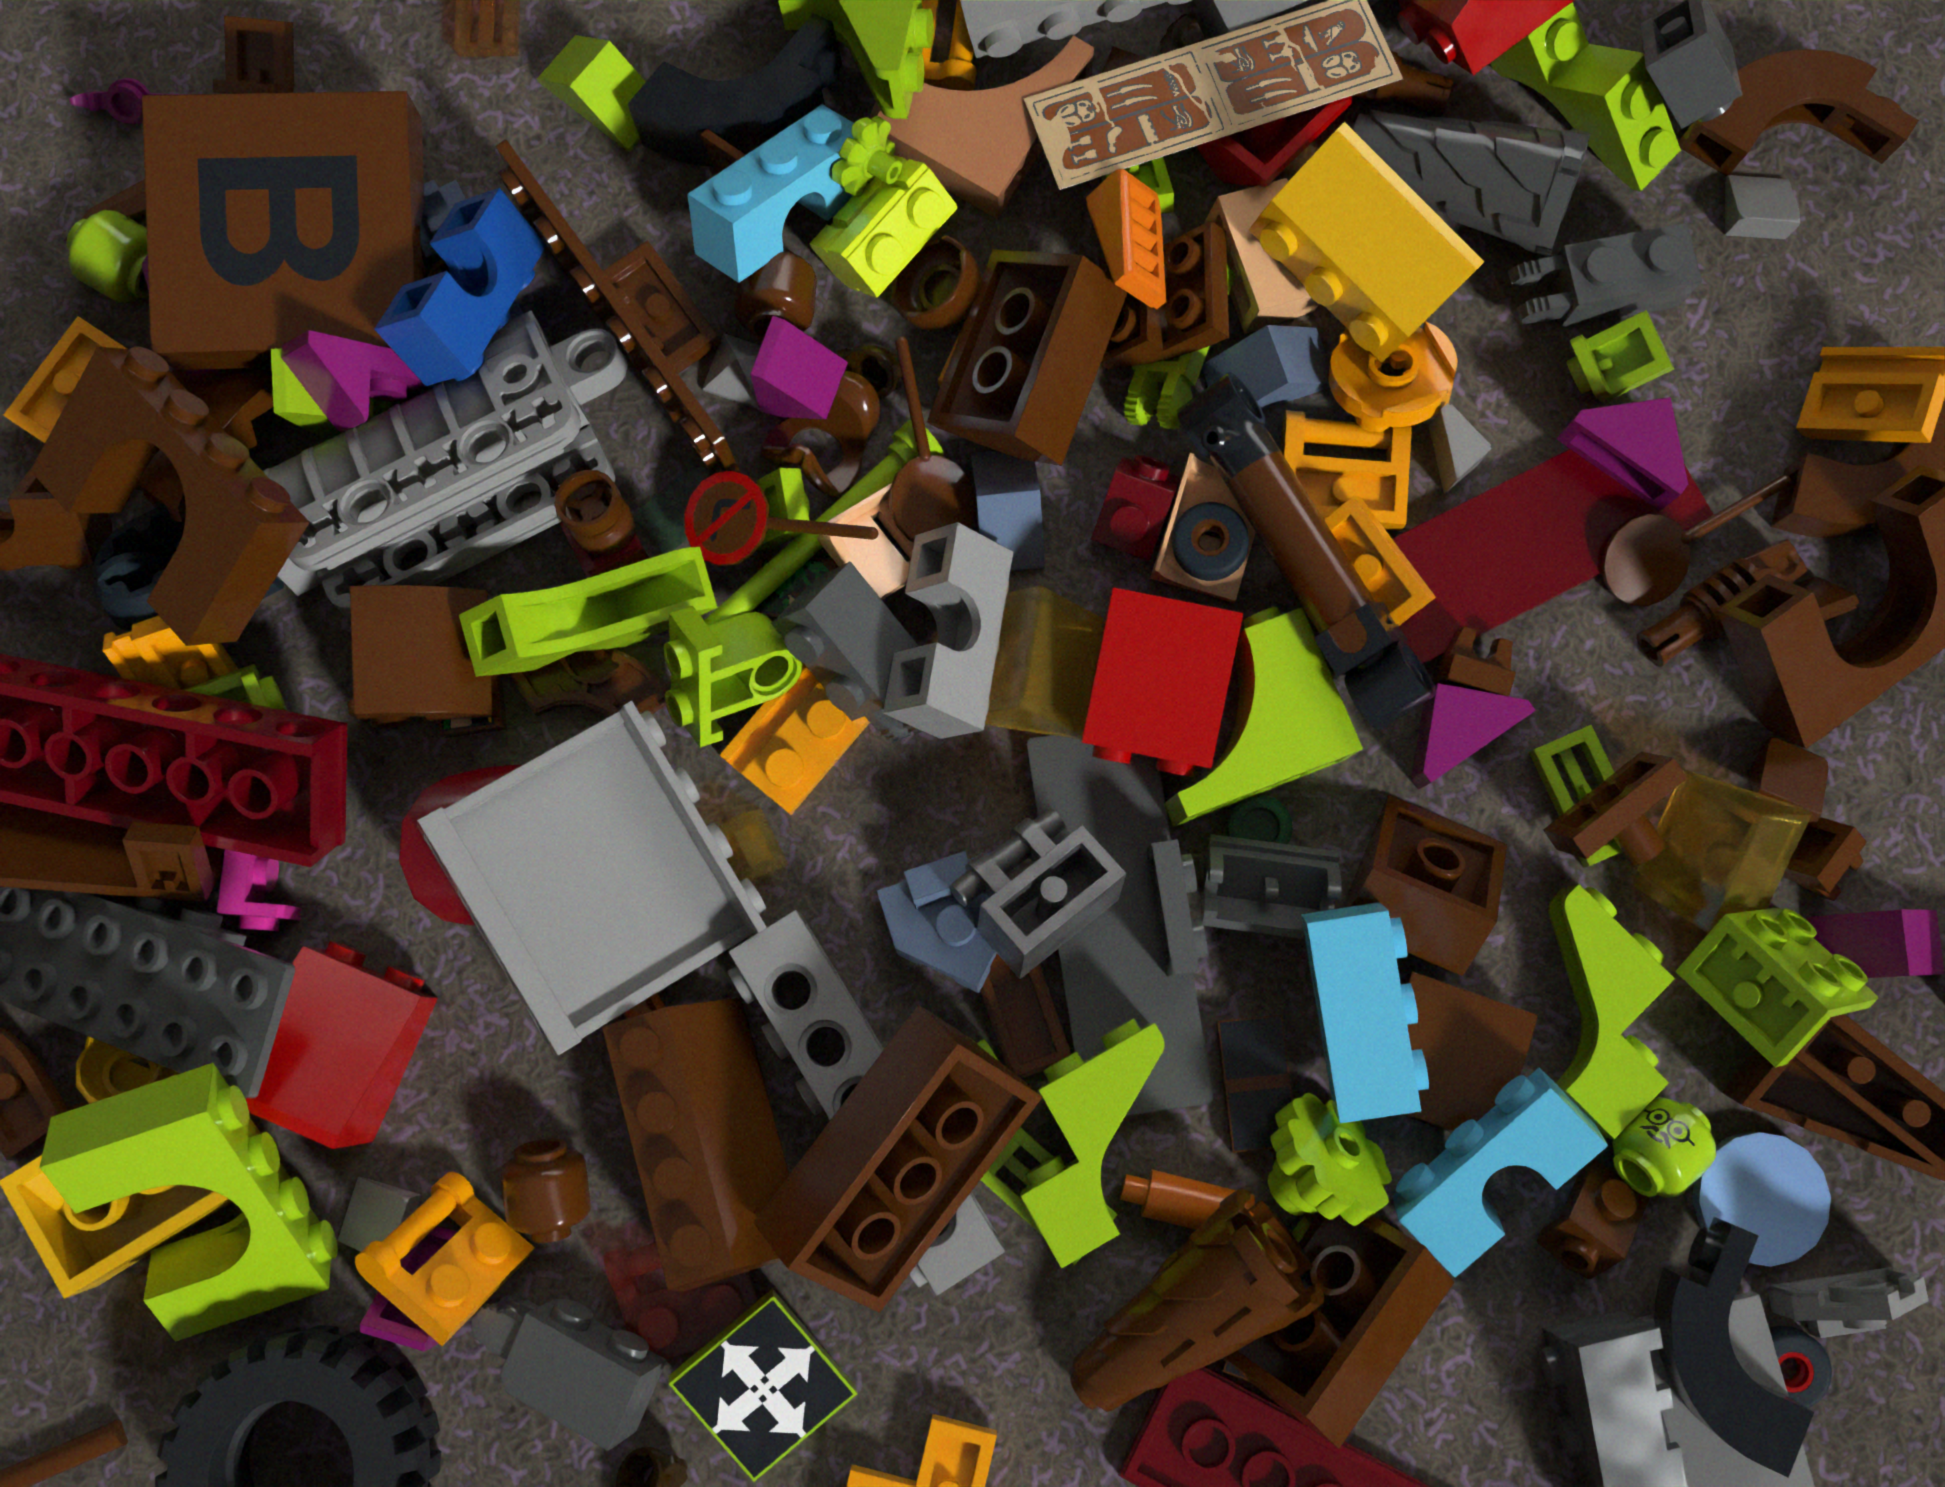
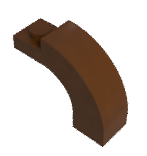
M1816 49L1792 50L1768 55L1739 69L1738 75L1743 95L1733 100L1732 105L1718 117L1706 122H1699L1697 120L1691 123L1678 143L1680 149L1727 177L1749 153L1761 133L1782 124L1802 123L1819 127L1883 164L1908 139L1919 120L1904 112L1892 99L1878 96L1865 88L1877 70L1874 66L1854 57L1832 51Z
M1945 398L1930 443L1894 442L1887 458L1882 463L1874 465H1851L1806 453L1784 469L1783 475H1788L1791 478V483L1779 491L1771 527L1817 538H1845L1879 529L1870 502L1871 499L1920 464L1945 471Z

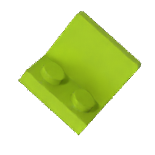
M1777 907L1725 914L1675 971L1775 1068L1787 1065L1830 1017L1870 1008L1878 999V996L1865 985L1868 982V977L1863 970L1840 954L1832 955L1814 939L1817 934L1815 928L1800 914L1787 908L1782 910Z

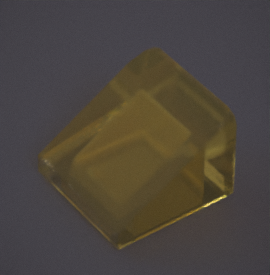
M762 809L738 814L719 826L733 852V856L726 860L739 881L747 878L754 883L789 865Z

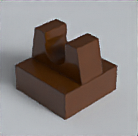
M1465 626L1457 629L1443 657L1437 659L1432 676L1433 683L1510 696L1516 672L1511 670L1513 641L1504 638L1493 640L1488 656L1480 658L1473 650L1476 630Z
M1822 817L1818 819L1817 823L1814 821L1810 823L1799 818L1767 862L1784 878L1795 881L1806 890L1822 898L1835 901L1841 893L1840 888L1836 885L1847 869L1857 871L1864 862L1860 851L1867 841L1853 826Z

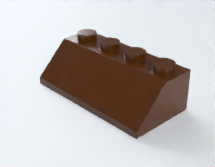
M734 998L669 1006L603 1026L602 1029L668 1290L684 1292L781 1261L753 1223L789 1176L790 1172L742 999Z
M917 1005L753 1223L787 1269L880 1313L1043 1096L961 1031L920 1005Z

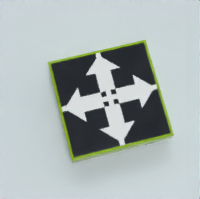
M773 1288L668 1376L670 1387L753 1482L858 1394L856 1386Z

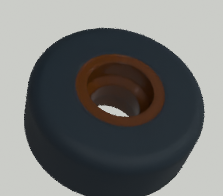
M1204 502L1194 505L1186 510L1175 524L1172 534L1174 556L1180 567L1192 577L1205 581L1226 578L1238 570L1246 558L1249 545L1247 526L1237 511L1225 504ZM1207 532L1217 533L1221 538L1220 547L1214 551L1204 550L1199 543L1201 536Z

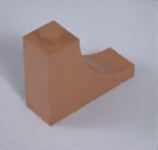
M1073 35L1067 45L1054 59L1038 71L1014 83L997 88L972 91L950 90L924 83L922 92H913L908 119L886 117L877 102L873 106L870 119L879 116L890 123L891 130L887 139L895 143V156L903 157L907 161L911 159L923 162L931 169L946 190L998 220L1043 150L1024 98L1089 78L1092 74L1094 47Z

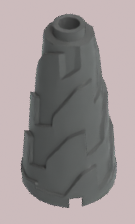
M1370 109V115L1360 113L1356 122L1345 120V123L1432 210L1447 214L1450 220L1518 244L1534 255L1551 257L1560 233L1558 231L1560 223L1567 213L1591 133L1574 128L1567 131H1559L1498 121L1482 120L1478 123L1455 118H1418Z

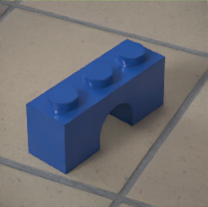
M500 187L455 203L429 243L444 260L450 274L445 271L403 285L374 328L425 386L453 378L456 381L464 380L473 375L485 361L484 350L493 335L509 321L511 316L509 308L518 293L533 280L535 276L533 268L547 246Z

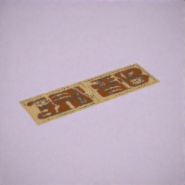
M1329 0L1024 98L1058 188L1061 190L1110 174L1117 169H1126L1402 80L1403 77L1367 0Z

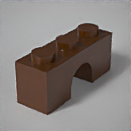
M29 470L7 499L12 513L0 510V570L12 571L26 566L58 565L63 569H76L88 564H94L100 546L112 533V522L109 513L68 514Z

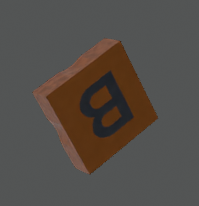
M407 91L142 95L151 351L161 356L175 370L270 367L271 349L282 348L283 344L308 330L391 348L374 328L403 285L428 277L420 245V225L425 205L422 120Z

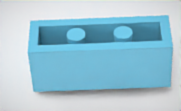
M1380 902L1301 914L1332 1106L1339 1123L1421 1112L1418 1091L1429 1089V1079L1422 1049L1411 1050L1407 1025L1418 1023V1011L1411 983H1400L1397 959L1407 957V944L1401 918H1390L1389 910Z

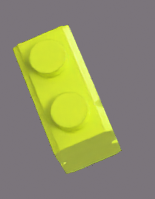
M895 155L893 157L902 163V171L897 181L893 184H887L875 177L870 184L867 183L862 195L852 196L833 217L831 226L826 225L809 243L836 278L850 289L861 291L875 298L879 297L957 210V204L930 168L923 162L911 159L907 161L905 158Z

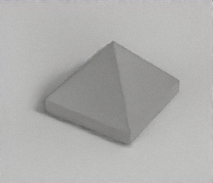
M723 333L720 341L721 344L718 346L702 389L705 392L759 410L750 373L761 345Z

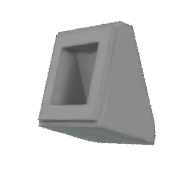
M1728 175L1726 177L1725 235L1786 239L1800 225V211L1789 179Z
M1448 403L1441 408L1428 426L1445 494L1473 470L1492 449L1490 447L1491 444L1452 404L1449 405Z
M359 1176L337 1241L358 1251H362L372 1241L378 1240L382 1242L417 1209L421 1194Z

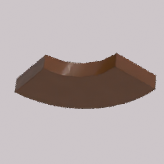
M616 649L574 652L534 671L508 673L533 713L537 716L559 707H587L610 717L619 712L622 706L630 701L634 703L640 714L646 710L654 714L666 706L665 693L670 690L650 668L632 656Z

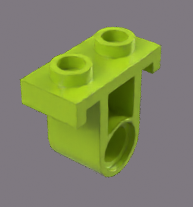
M693 606L669 613L670 641L664 644L663 650L666 664L671 673V690L666 691L665 702L674 724L677 727L684 726L700 748L723 740V730L715 719L783 695L795 685L801 675L803 663L789 652L785 645V640L771 624V619L763 613H745L711 625L706 624Z

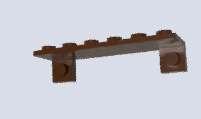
M0 802V887L206 902L222 871L225 849L204 845L199 826L132 821L129 829Z

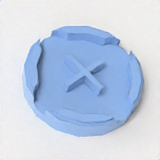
M1750 1131L1726 1137L1716 1145V1158L1714 1162L1694 1182L1692 1201L1701 1228L1706 1227L1709 1229L1713 1218L1716 1217L1758 1235L1759 1237L1748 1263L1772 1267L1796 1261L1817 1245L1828 1225L1831 1195L1824 1171L1808 1150L1785 1136Z

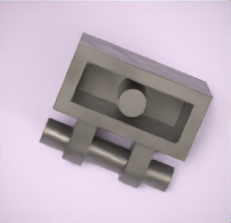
M1052 808L1047 809L1033 821L1030 818H1025L1010 830L1011 838L989 855L981 852L965 865L967 872L949 885L952 894L963 906L969 904L982 893L990 896L980 905L977 931L1019 979L1119 900L1127 874L1083 825L1059 844L1055 845L1051 839L1064 830L1066 826L1061 816ZM1026 858L1035 861L1013 880L1006 876L1007 873Z

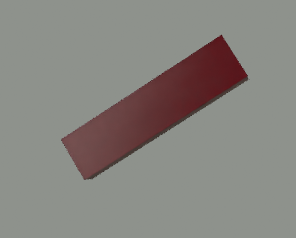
M0 653V802L129 829L132 821L199 826L204 845L312 867L336 846H341L345 843L347 723Z

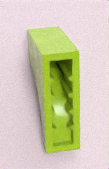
M1271 607L1253 614L1242 621L1245 629L1239 634L1234 657L1239 687L1238 710L1230 740L1215 766L1201 781L1178 792L1164 803L1173 827L1342 762L1363 749L1322 652L1314 640L1315 636L1303 608L1281 615L1278 607Z

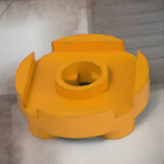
M1425 321L1423 329L1419 327L1381 363L1370 351L1360 347L1346 328L1340 335L1339 344L1332 351L1328 382L1336 401L1345 411L1355 416L1356 423L1360 428L1376 433L1385 431L1389 427L1411 426L1428 420L1436 415L1447 403L1449 404L1458 362L1457 355L1449 338L1438 327ZM1390 363L1394 369L1405 368L1406 371L1401 376H1388L1381 372L1382 364Z

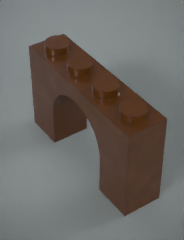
M97 347L30 471L68 514L121 513L150 461L161 450L172 462L181 480L185 496L186 517L180 543L149 595L147 603L186 646L236 642L310 522L290 501V495L286 489L269 479L253 462L245 445L234 437L229 436L209 414L208 406L200 398L189 393L171 374L168 363L161 356L143 347H132L131 349Z
M1920 464L1870 500L1889 558V581L1885 596L1876 614L1850 640L1833 647L1814 592L1771 574L1765 575L1717 610L1759 720L1767 730L1807 749L1945 648V471Z

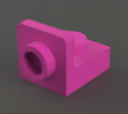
M225 849L217 913L240 916L239 929L279 932L280 919L300 921L302 908L264 903L265 893L272 892L278 880V860Z

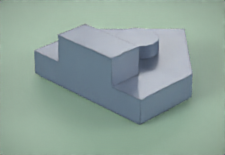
M963 851L904 871L906 881L877 890L897 954L920 966L923 964L953 978L956 983L979 993L991 971L990 966L997 955L996 951L977 931L980 905L990 896L982 893L969 904L963 906L957 901L949 888V885L967 872L965 865L973 858L968 860L966 852Z

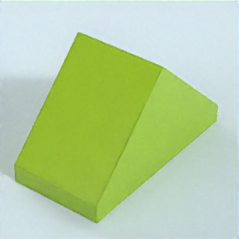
M575 35L540 74L537 81L626 151L630 152L639 142L640 137L627 104L646 81L610 40Z

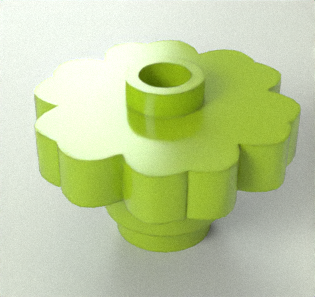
M1306 1093L1301 1098L1293 1099L1276 1113L1275 1119L1279 1129L1271 1135V1143L1277 1152V1159L1274 1162L1273 1170L1268 1175V1186L1272 1196L1284 1210L1296 1216L1319 1212L1329 1220L1334 1219L1340 1214L1349 1224L1357 1226L1389 1203L1384 1187L1392 1181V1177L1386 1165L1384 1153L1376 1143L1365 1138V1129L1361 1121L1339 1123L1332 1106V1100L1323 1104L1312 1093Z

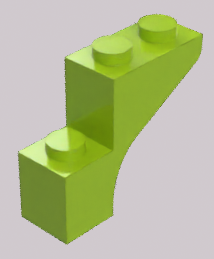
M778 0L785 30H799L812 13L832 21L836 39L842 42L851 52L882 113L892 119H908L913 92H922L924 60L922 51L923 48H931L933 43L934 22L931 9H923L921 0Z
M1573 2L1490 63L1493 70L1501 77L1519 81L1546 97L1574 129L1591 133L1588 146L1604 165L1632 190L1641 192L1681 151L1660 91L1646 69L1644 53L1589 44Z
M687 547L574 583L538 591L500 594L459 614L475 675L478 677L534 671L574 652L631 646L669 630V613L693 606L701 616L718 607L700 547Z
M1580 884L1562 888L1550 900L1548 906V913L1581 1018V1036L1578 1049L1571 1064L1556 1081V1084L1596 1124L1603 1138L1615 1139L1669 1084L1654 1068L1659 1063L1656 1055L1634 1036L1628 1035L1624 1038L1621 1034L1675 978L1661 965L1665 958L1651 941L1638 933H1634L1631 936L1613 918L1617 914V910L1603 894L1588 886L1584 889Z
M1133 1018L1100 1037L1106 1049L1083 1061L1076 1051L1043 1070L1049 1082L1037 1089L1043 1096V1100L1076 1158L1065 1164L1061 1156L1056 1155L1027 1172L1025 1176L1030 1185L1020 1190V1196L1061 1269L1120 1235L1104 1201L1101 1187V1166L1110 1141L1164 1051V1039L1155 1023H1149L1140 1028Z

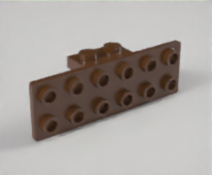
M505 139L497 144L495 147L506 165L497 174L513 196V202L534 231H539L548 244V250L568 278L573 277L583 292V298L603 326L608 325L619 341L618 344L636 372L638 374L643 373L654 389L652 391L671 420L674 423L676 421L679 422L689 437L688 442L709 471L720 466L724 472L735 471L740 473L726 439L679 376V373L718 347L721 344L720 339L664 261L647 240L602 271L509 142Z

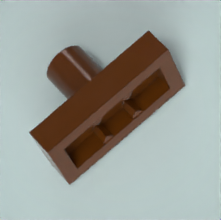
M1640 752L1543 829L1556 850L1584 859H1588L1611 839H1614L1632 865L1643 864L1656 857L1665 847V842L1645 812L1688 778L1673 757Z

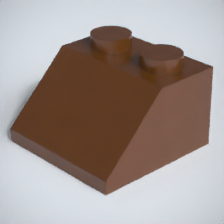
M1388 795L1349 889L1345 907L1380 902L1389 910L1390 918H1401L1408 953L1419 957L1430 965L1440 966L1463 976L1497 923L1507 844L1397 797Z

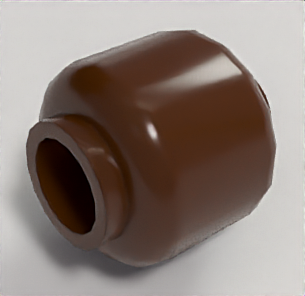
M783 248V251L775 255L767 264L740 283L737 282L734 313L739 324L748 330L754 338L762 342L772 316L785 319L805 332L813 322L817 277L813 267L801 256Z
M541 1139L522 1144L514 1150V1157L508 1160L501 1168L500 1180L507 1225L517 1232L531 1234L532 1241L536 1243H551L567 1238L572 1233L571 1227L583 1221L591 1210L585 1157L575 1149L567 1148V1142L563 1139Z

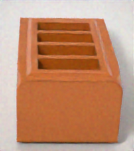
M1117 169L1085 198L1087 201L1086 205L1114 284L1149 307L1158 309L1166 302L1162 217L1159 198L1153 189L1126 170Z

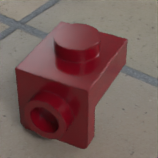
M1136 455L1134 460L1123 457L1114 472L1090 540L1149 561L1180 478L1170 474L1171 468L1158 459L1145 455Z

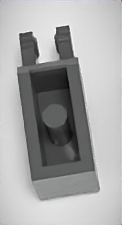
M1683 0L1655 18L1651 17L1640 24L1646 69L1681 129L1697 120L1699 122H1706L1718 117L1732 105L1733 100L1743 95L1732 44L1707 0Z
M1687 223L1564 245L1557 256L1541 258L1535 261L1530 260L1508 270L1513 288L1550 283L1553 295L1533 298L1517 307L1521 324L1527 325L1529 323L1534 324L1536 322L1559 319L1561 327L1564 328L1632 316L1645 310L1653 312L1679 307L1702 282Z
M851 561L817 577L771 623L785 640V645L789 652L807 666L825 688L826 695L831 703L839 710L845 712L851 721L865 716L876 730L881 731V736L886 737V741L891 740L892 742L911 736V732L914 735L923 732L883 714L893 655L895 652L919 647Z
M513 1294L508 1297L506 1295L500 1298L497 1304H487L480 1307V1311L471 1317L472 1331L470 1333L474 1335V1340H478L479 1345L485 1344L486 1349L506 1360L500 1376L507 1394L607 1451L637 1431L667 1359L650 1351L649 1344L644 1338L630 1331L610 1329L592 1319L593 1313L589 1308L569 1299L555 1298L538 1306L529 1300L523 1301L522 1296L516 1297Z

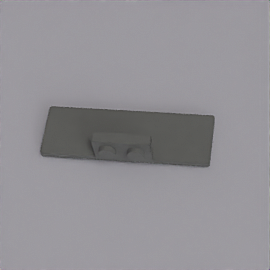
M1083 730L1030 738L1027 741V752L1037 817L1047 809L1052 808L1061 816L1066 826L1064 830L1051 839L1055 845L1059 844L1083 825L1127 873L1119 900L1058 948L1074 1052L1077 1051L1081 1059L1085 1061L1106 1049L1100 1037L1133 1018L1140 1028L1149 1023H1155L1164 1039V1051L1126 1116L1211 1103L1213 1092L1193 976L1194 972L1200 971L1198 958L1208 956L1207 940L1202 919H1191L1187 893L1197 892L1195 867L1191 853L1180 854L1178 839L1171 840L1167 812L1164 806L1165 800L1160 770L1155 769L1157 758L1132 753L1130 764L1093 757L1094 745L1081 742Z
M0 887V1001L179 1073L214 1063L229 1086H237L245 1098H255L258 1096L295 974V966L293 964L243 947L246 936L220 927L223 916L190 907H183L181 913L174 911L177 900L135 897L134 901L107 898L92 893Z

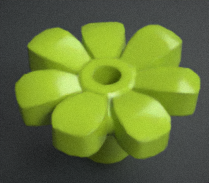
M879 116L872 117L871 119L864 117L852 125L853 139L847 137L839 152V156L844 159L836 162L832 168L833 181L844 187L845 192L853 196H861L867 183L870 184L875 177L887 184L895 183L902 171L901 161L893 157L895 143L887 139L891 125Z

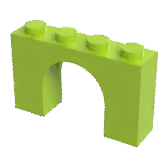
M214 1063L50 1118L39 1168L75 1214L147 1189L169 1185L195 1186L214 1191L233 1201L243 1211L239 1216L222 1226L151 1250L143 1301L175 1342L329 1290L331 1260L335 1259L338 1254L337 1240L332 1226L327 1220L319 1221L309 1206L308 1195L302 1181L298 1177L291 1178L280 1163L279 1152L274 1139L268 1132L260 1133L249 1116L248 1105L242 1091L235 1085L229 1086Z

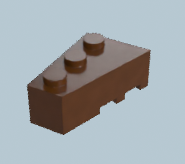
M1845 1014L1830 1017L1787 1065L1775 1068L1760 1052L1755 1050L1722 1092L1745 1107L1761 1113L1764 1112L1809 1131L1833 1138L1870 1154L1945 1181V1092Z

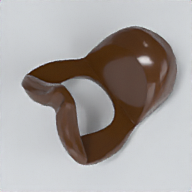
M845 371L840 380L827 419H785L767 435L761 447V455L778 465L797 463L802 467L805 477L817 490L832 497L843 495L859 477L865 448L879 420L880 402L873 385L860 374ZM806 429H818L830 434L843 448L844 454L840 464L825 475L810 449L799 443L789 445L797 433Z

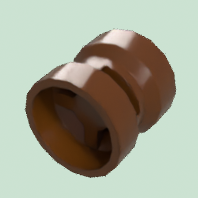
M583 470L572 474L562 482L556 492L554 501L556 513L571 531V535L584 552L593 556H609L618 553L629 544L635 533L636 521L634 514L621 497V493L615 483L607 474L598 470Z

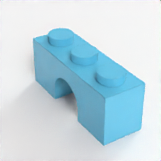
M822 104L688 193L695 254L740 283L767 264L775 255L783 252L782 231L784 222L796 202L826 221L835 216L853 196L845 192L844 187L833 181L832 168L836 162L844 159L839 156V152L847 137L853 139L851 131L854 123Z
M1540 1067L1527 1078L1524 1075H1520L1508 1082L1496 1096V1106L1479 1121L1476 1122L1474 1119H1470L1462 1123L1448 1137L1445 1143L1446 1150L1429 1165L1419 1163L1404 1174L1396 1186L1397 1193L1392 1197L1398 1221L1422 1245L1426 1246L1430 1253L1455 1278L1505 1235L1496 1209L1482 1196L1484 1185L1493 1173L1507 1166H1526L1540 1173L1557 1190L1608 1146L1596 1124Z

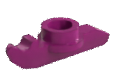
M126 77L112 83L108 91L81 93L70 97L69 103L74 106L88 108L90 111L107 109L111 116L120 122L138 124L143 122L142 95L190 94L150 93L144 84L136 79Z

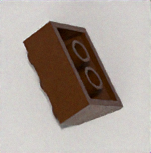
M993 249L927 423L1017 459L1062 466L1128 292L1115 285L1110 275L1084 255Z
M1319 1212L1306 1213L1291 1234L1299 1243L1306 1256L1314 1260L1312 1263L1313 1268L1310 1270V1278L1313 1285L1320 1280L1324 1293V1303L1308 1316L1296 1320L1283 1329L1262 1336L1222 1359L1290 1415L1339 1449L1455 1282L1426 1246L1375 1216H1371L1357 1226H1353L1344 1220L1340 1214L1334 1219L1329 1220Z

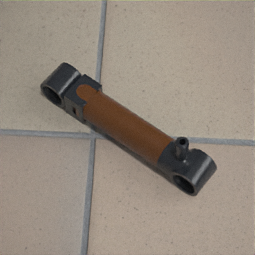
M1228 372L1177 410V416L1185 433L1195 447L1207 459L1212 461L1319 633V635L1314 637V640L1337 677L1346 675L1344 677L1345 686L1362 716L1375 729L1381 730L1436 695V689L1425 666L1413 650L1404 642L1407 638L1399 625L1394 622L1385 603L1374 600L1264 425L1266 420L1262 409L1245 384L1235 374Z

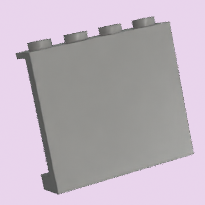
M632 701L623 705L619 712L445 809L440 807L417 820L416 827L552 1054L557 1056L580 1043L581 1039L740 941L767 928L760 917L766 911V907L759 892L749 879L745 878L739 881L726 860L733 856L728 840L714 822L706 826L693 803L700 800L693 781L681 766L674 770L672 769L660 747L666 744V739L659 724L648 710L640 714Z

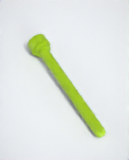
M911 418L892 434L893 443L887 447L889 455L815 521L827 522L892 483L897 471L907 461L919 457ZM926 428L931 455L944 456L940 444ZM803 533L797 536L704 620L706 624L711 625L738 615L751 613L823 548L817 540L819 534Z

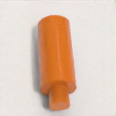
M1151 1169L1148 1179L1125 1174L1120 1192V1200L1142 1205V1217L1197 1230L1220 1207V1202L1237 1190ZM1250 1194V1200L1244 1205L1247 1210L1255 1205L1254 1194Z

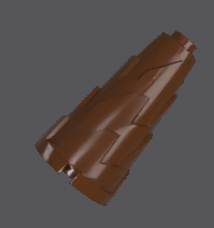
M1242 1188L1222 1200L1220 1207L1189 1236L1190 1239L1163 1262L1152 1280L1104 1323L1105 1329L1073 1361L1075 1372L1070 1376V1382L1074 1392L1085 1406L1092 1410L1099 1407L1106 1412L1113 1411L1150 1389L1160 1388L1176 1378L1203 1368L1234 1353L1262 1336L1283 1329L1296 1320L1308 1316L1324 1303V1293L1320 1280L1305 1290L1300 1276L1313 1268L1308 1257L1284 1223L1262 1200L1247 1210L1244 1205L1250 1200V1193L1252 1192Z

